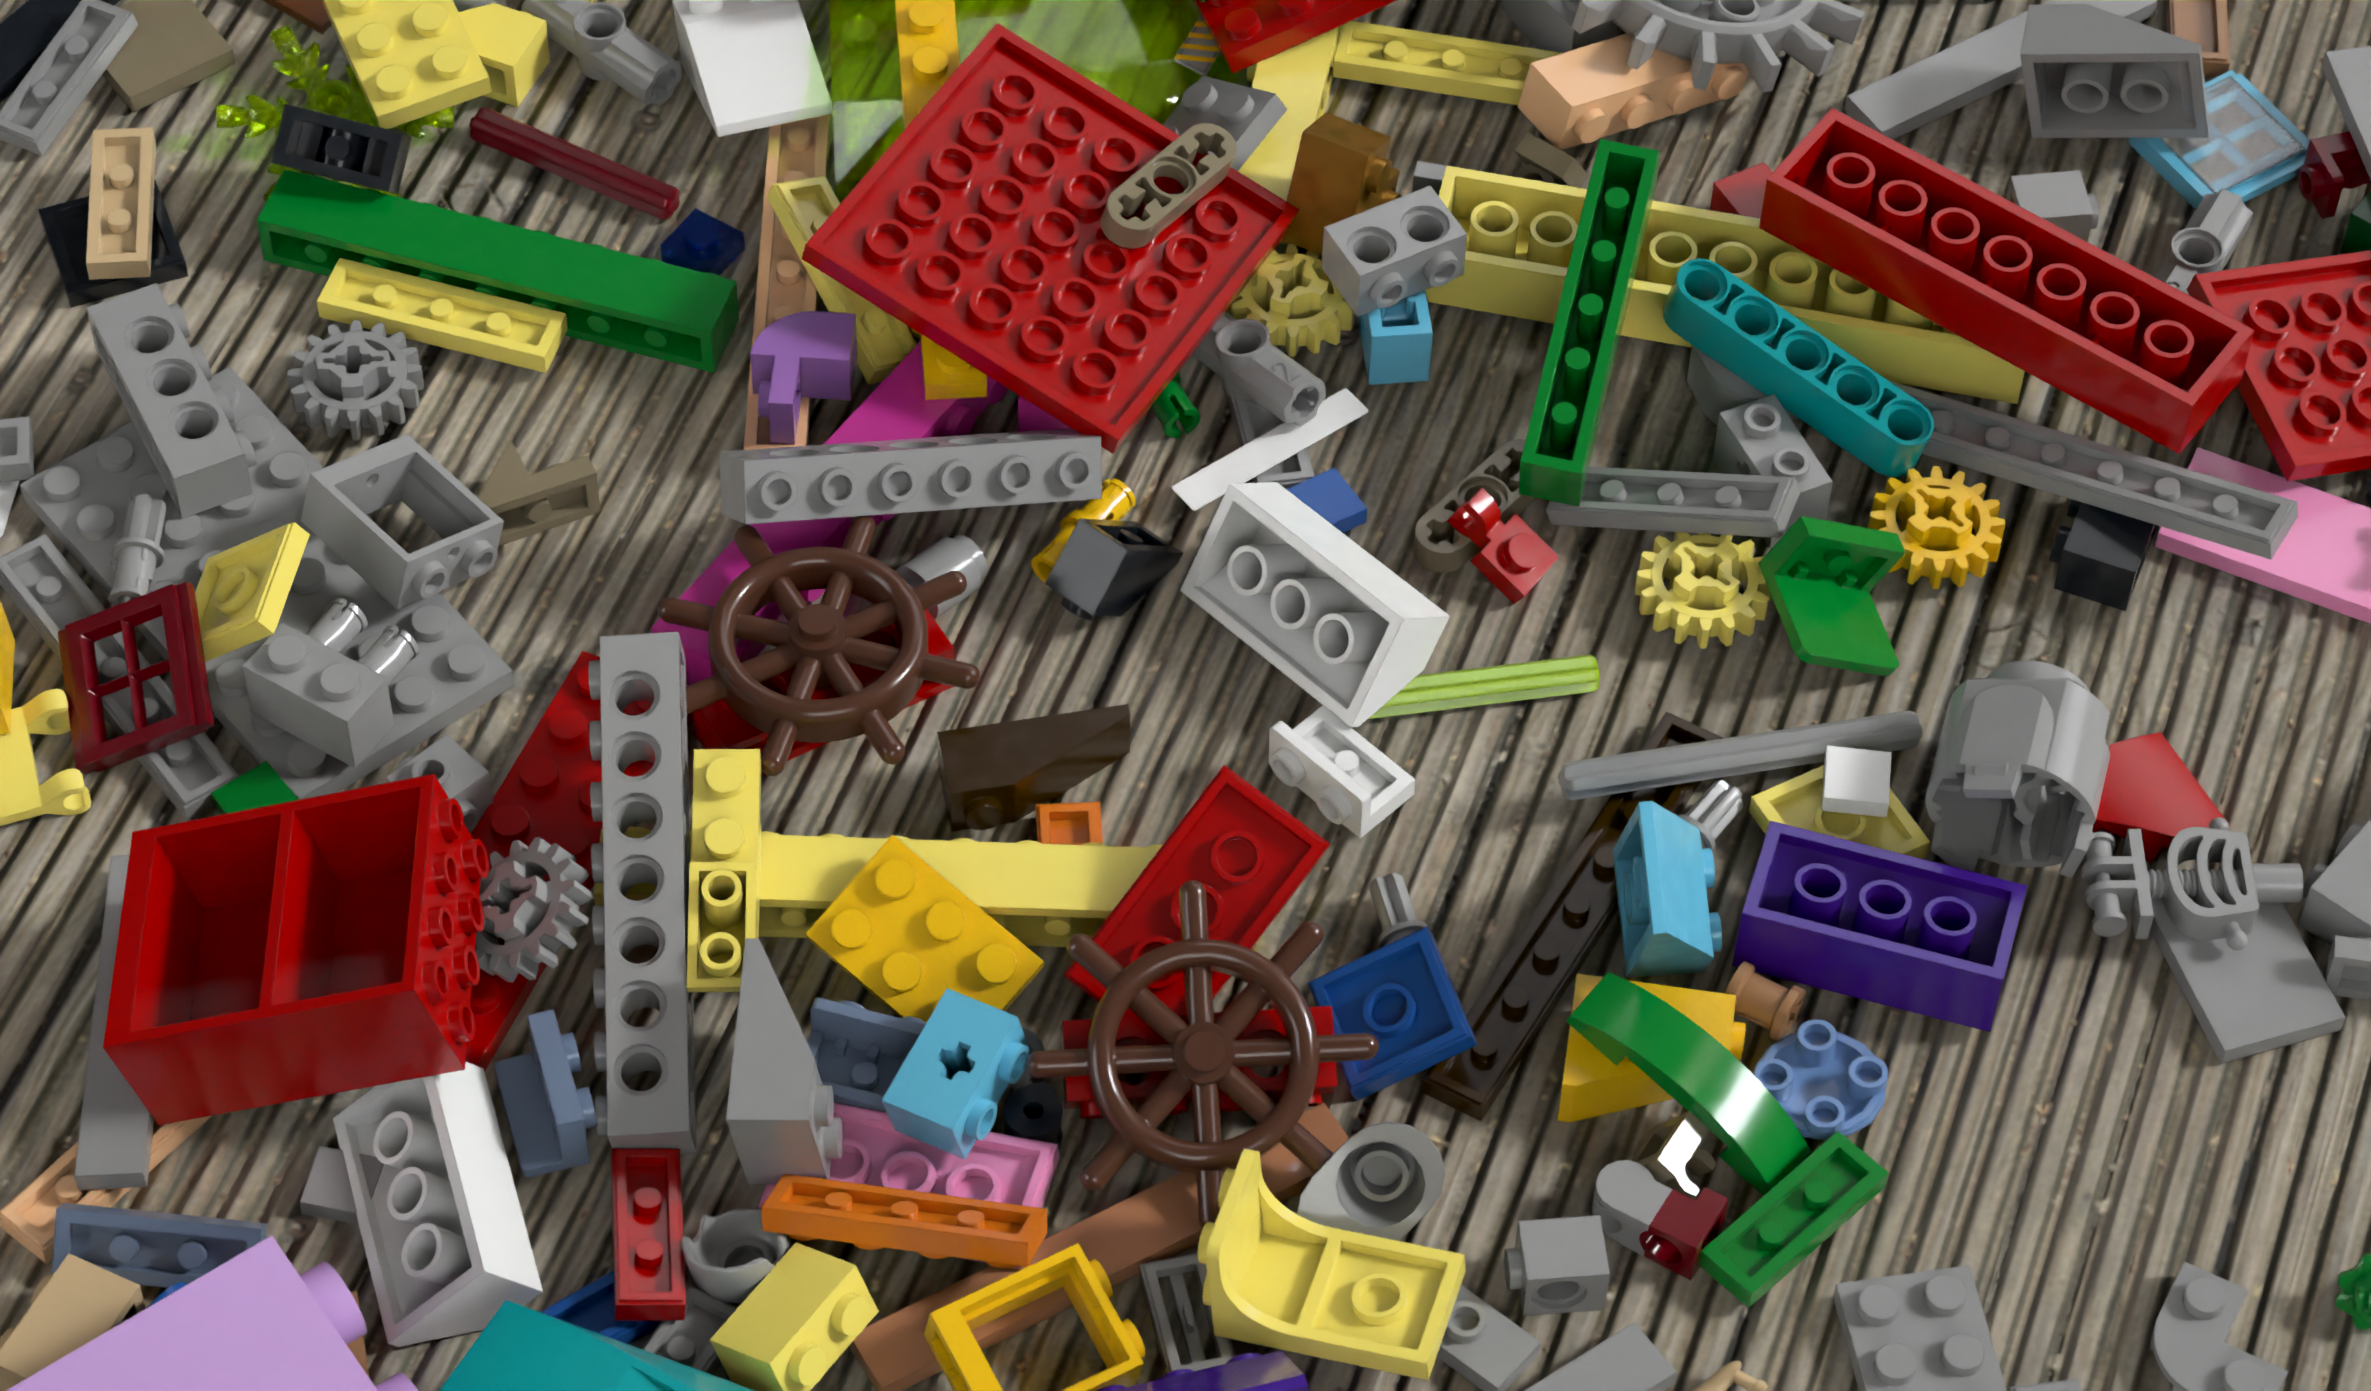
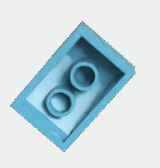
M1653 801L1639 802L1613 848L1626 978L1705 972L1714 958L1713 952H1720L1722 949L1720 916L1718 912L1709 913L1706 888H1713L1715 884V865L1711 848L1702 849L1699 828Z

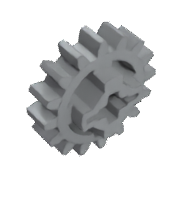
M353 320L350 331L341 332L336 325L331 324L328 325V338L322 340L319 337L310 335L307 337L309 352L295 351L293 353L294 369L288 370V381L294 410L296 413L305 412L306 423L310 428L325 422L328 437H335L342 428L350 430L352 440H359L362 429L371 427L378 436L383 435V422L390 419L394 423L402 425L406 422L404 407L418 408L420 404L418 391L424 389V380L416 346L407 347L405 334L401 331L387 338L384 323L378 322L371 331H363L360 320Z
M535 837L529 847L519 840L512 841L510 856L507 858L496 851L490 855L492 869L488 872L486 878L481 879L479 898L484 912V927L482 931L476 932L475 953L478 958L479 968L492 976L496 974L507 982L513 983L518 973L529 980L536 979L539 963L543 962L552 969L558 965L556 951L561 946L574 949L577 943L574 937L570 935L573 927L587 925L589 920L587 916L579 912V907L593 899V892L581 885L589 876L588 871L576 863L577 858L556 843L550 845L540 837ZM543 874H548L551 881H544ZM497 938H503L505 945H500Z

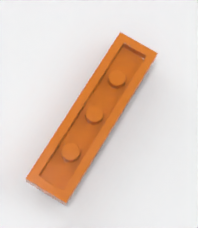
M785 1173L761 1207L762 1231L788 1234L789 1237L795 1240L811 1241L825 1239L853 1243L856 1247L865 1250L891 1248L919 1252L922 1256L931 1259L957 1257L985 1261L987 1264L997 1268L1028 1267L1047 1234L1046 1208Z

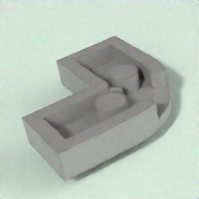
M2187 1262L2183 1263L2161 1308L2150 1340V1350L2154 1351L2158 1366L2173 1385L2172 1391H2281L2288 1374L2287 1370L2225 1343L2243 1307L2248 1289Z

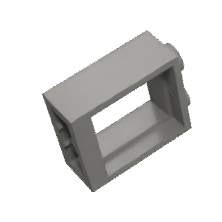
M408 434L310 473L301 516L303 524L397 610L423 598H431L446 588L470 578L480 577L488 570L493 569L498 555L497 550L504 521ZM402 501L443 539L408 554L374 523L367 514Z

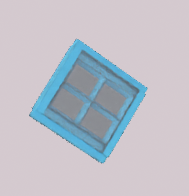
M2233 70L2205 83L2210 127L2209 138H2129L2128 141L2195 210L2206 193L2214 194L2224 189L2242 196L2243 203L2298 176L2299 168L2304 164L2310 142L2241 73L2236 74Z

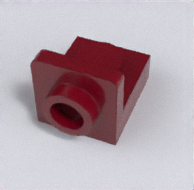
M2350 131L2310 139L2304 164L2300 166L2298 171L2301 193L2305 199L2312 201L2322 219L2335 216L2342 189H2353L2363 184L2371 183Z

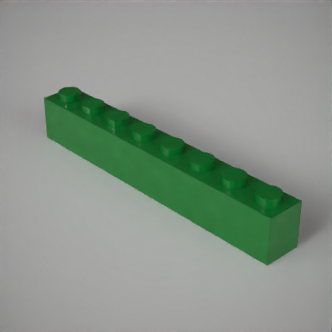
M284 169L257 218L262 255L265 261L330 277L339 258L563 312L566 313L568 326L565 336L712 373L715 372L739 322L736 280L724 278L710 272L703 273L667 264L654 258H643L610 250L597 244H586L554 236L540 230L533 231L497 222L488 217H477L440 208L431 203H420L384 194L375 189H364L327 180L318 175H307Z

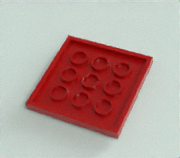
M2371 250L2195 274L2186 289L2189 296L2255 330L2242 379L2238 382L2237 387L2286 481L2371 469Z

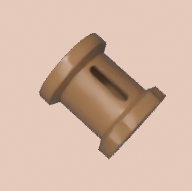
M1744 961L1734 973L1725 994L1736 995L1734 1015L1770 1031V1039L1779 1042L1792 1029L1803 1005L1806 990L1797 985L1788 989L1757 974L1755 965Z

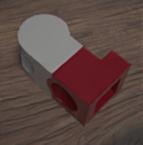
M1621 1160L1606 1165L1599 1172L1594 1190L1592 1216H1601L1603 1234L1691 1281L1700 1267L1698 1263L1701 1250L1723 1231L1729 1198L1704 1187L1697 1199L1694 1200L1655 1181L1650 1171L1640 1163Z

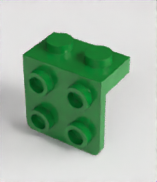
M1801 516L1787 529L1782 538L1758 563L1768 586L1770 597L1777 608L1789 637L1790 646L1800 660L1809 664L1880 676H1890L1899 667L1897 656L1870 595V591L1905 554L1898 534Z

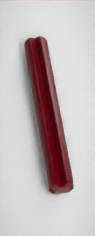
M486 107L480 108L475 117H472L470 121V137L473 140L656 218L669 220L674 211L679 207L680 191L676 187Z

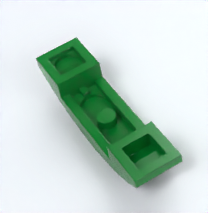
M1607 972L1566 1020L1567 1023L1616 1066L1627 1057L1687 1111H1691L1714 1135L1727 1145L1718 1156L1763 1196L1801 1164L1811 1152L1802 1134L1778 1101L1731 1052L1687 1016L1647 990L1624 978Z

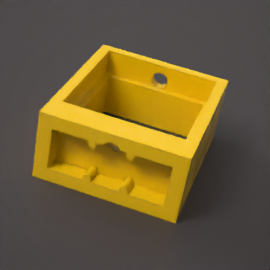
M1079 1243L931 1312L924 1332V1336L953 1391H1003L971 1331L1062 1287L1066 1291L1107 1369L1061 1391H1097L1111 1385H1122L1125 1387L1135 1385L1144 1365L1142 1358L1146 1355L1145 1347L1134 1324L1129 1319L1121 1321L1109 1298L1113 1296V1291L1104 1268L1096 1259L1088 1261Z

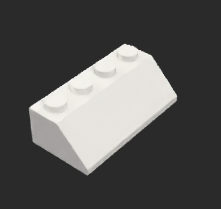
M1277 482L1229 484L1180 589L1182 593L1350 727L1362 725L1425 669L1450 617Z
M466 1062L465 1070L374 1086L333 1118L340 1150H343L357 1210L356 1216L388 1344L401 1347L484 1330L505 1300L525 1306L543 1292L484 1068ZM359 1154L375 1156L381 1163H384L372 1199H370Z

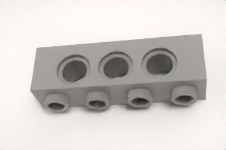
M157 283L86 307L95 349L181 518H186L252 494L248 468L257 465L253 447L244 430L234 433L230 423L234 422V416L223 388L219 387L212 390L208 380L212 379L208 361L199 344L193 347L189 346L186 338L190 337L189 328L179 304L168 305Z

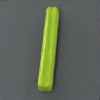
M1581 655L1418 675L1368 719L1594 692L1598 689L1600 680L1598 663L1592 655Z

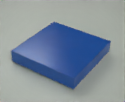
M1427 926L1307 982L1317 1007L1332 1006L1334 1035L1369 1033L1378 1040L1379 1050L1374 1058L1370 1060L1338 1062L1349 1091L1356 1101L1478 1045L1435 938Z

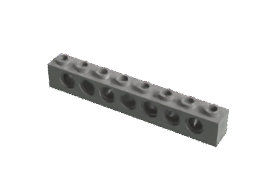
M679 632L600 636V660L589 661L591 699L601 700V721H590V749L593 761L602 760V781L591 782V811L594 822L603 821V843L592 844L591 862L594 883H604V905L593 906L592 926L595 945L605 946V968H594L593 990L596 1008L606 1009V1031L595 1032L594 1054L597 1072H607V1095H598L595 1098L596 1129L598 1136H608L612 1148L680 1149V1154L697 1153L693 992H687L686 988L690 862L686 657ZM637 700H646L653 703L649 710L640 715L631 716L622 713L628 704ZM646 760L654 763L652 769L642 776L631 777L623 774L624 770L633 762ZM648 821L655 824L652 832L645 837L629 838L624 835L625 831L636 822ZM651 883L657 886L654 893L644 900L634 901L625 897L628 890L636 884ZM652 945L658 948L656 955L645 963L636 964L626 960L630 951L637 946ZM650 1007L660 1011L656 1020L647 1026L634 1027L627 1024L630 1015L640 1008ZM642 1071H655L661 1074L658 1083L649 1090L635 1091L628 1088L630 1080Z

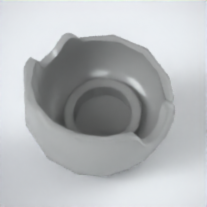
M736 1208L716 1217L703 1216L700 1220L698 1232L691 1241L690 1237H682L681 1247L692 1279L700 1290L715 1300L742 1304L789 1251L791 1242L788 1234L762 1231L761 1209Z

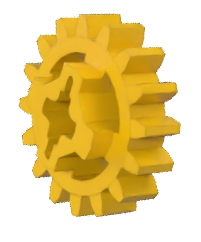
M1933 466L1930 477L1922 478L1917 470L1911 468L1907 472L1905 484L1891 477L1887 480L1885 493L1876 492L1867 528L1896 533L1899 536L1905 554L1888 571L1889 573L1903 567L1908 570L1907 583L1913 585L1920 576L1929 577L1932 589H1939L1942 578L1950 577L1955 585L1962 587L1965 585L1967 571L1982 578L1986 573L1988 562H1996L1998 559L2006 525L2005 519L1998 517L2001 503L1998 499L1984 500L1986 485L1982 482L1970 488L1964 485L1965 472L1958 471L1952 479L1943 478L1940 466ZM1897 518L1901 521L1900 529L1896 522ZM1972 527L1975 530L1976 537L1971 534Z

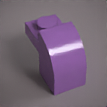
M821 311L794 313L771 323L758 335L750 353L753 394H759L758 416L769 417L770 443L795 444L802 397L851 401L857 361L856 314Z

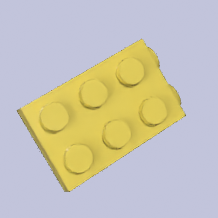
M1244 1149L1236 1169L1227 1168L1224 1172L1218 1196L1220 1212L1215 1223H1205L1198 1245V1262L1206 1264L1207 1268L1203 1287V1304L1211 1306L1214 1336L1429 1380L1466 1272L1465 1254L1332 1228L1307 1220L1285 1207L1270 1192L1262 1176L1260 1152Z

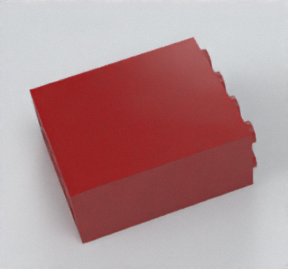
M435 774L132 832L103 1049L158 1125L465 1070L467 1041L473 1040L475 1036V1020L470 1006L472 986H476L480 979L479 962L475 953L476 932L482 931L484 927V912L479 898L481 879L488 876L489 864L484 844L480 839H473L464 824L463 813L458 801L455 798L449 799Z

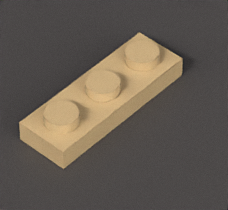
M153 127L93 130L86 267L89 280L150 277L156 140Z

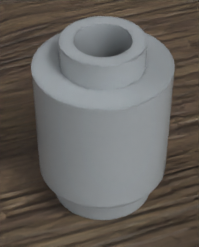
M957 535L954 538H941L899 567L896 572L912 588L949 571H959L964 574L967 579V587L962 594L927 609L935 620L979 589L981 579L987 575L988 566L980 548L970 538L964 535Z

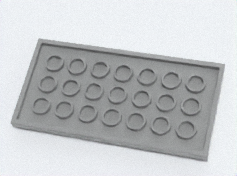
M230 366L213 375L212 379L208 380V383L212 390L219 387L223 388L234 416V422L230 423L234 433L244 430L253 447L257 465L248 468L252 494L182 519L133 421L20 484L24 501L108 596L112 590L117 561L113 556V547L118 540L122 539L128 505L131 501L135 500L138 494L148 493L152 498L162 499L166 505V514L160 540V547L164 551V560L162 565L155 569L151 592L170 584L179 585L184 582L194 585V590L196 591L208 557L283 525L295 522L309 533L310 536L276 629L281 623H284L301 633H307L330 608L331 603L335 599L344 598L347 601V605L342 609V612L352 602L364 613L368 621L367 627L361 633H358L341 652L346 657L358 661L389 625L398 626L399 632L394 636V640L403 629L415 639L420 649L419 654L388 685L394 726L356 768L251 712L243 665L269 636L205 662L213 715L258 765L268 761L298 800L340 792L514 686L512 669L440 592L431 598H423L397 610L301 522L310 473L324 467ZM163 616L136 626L165 660L169 659Z

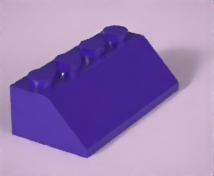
M1770 821L1742 911L1732 966L1739 967L1744 961L1755 965L1756 972L1991 1032L2027 885Z

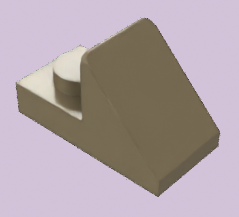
M513 442L508 443L478 495V498L504 521L499 546L601 512L597 473L588 455L565 463L553 464L544 470L528 474Z

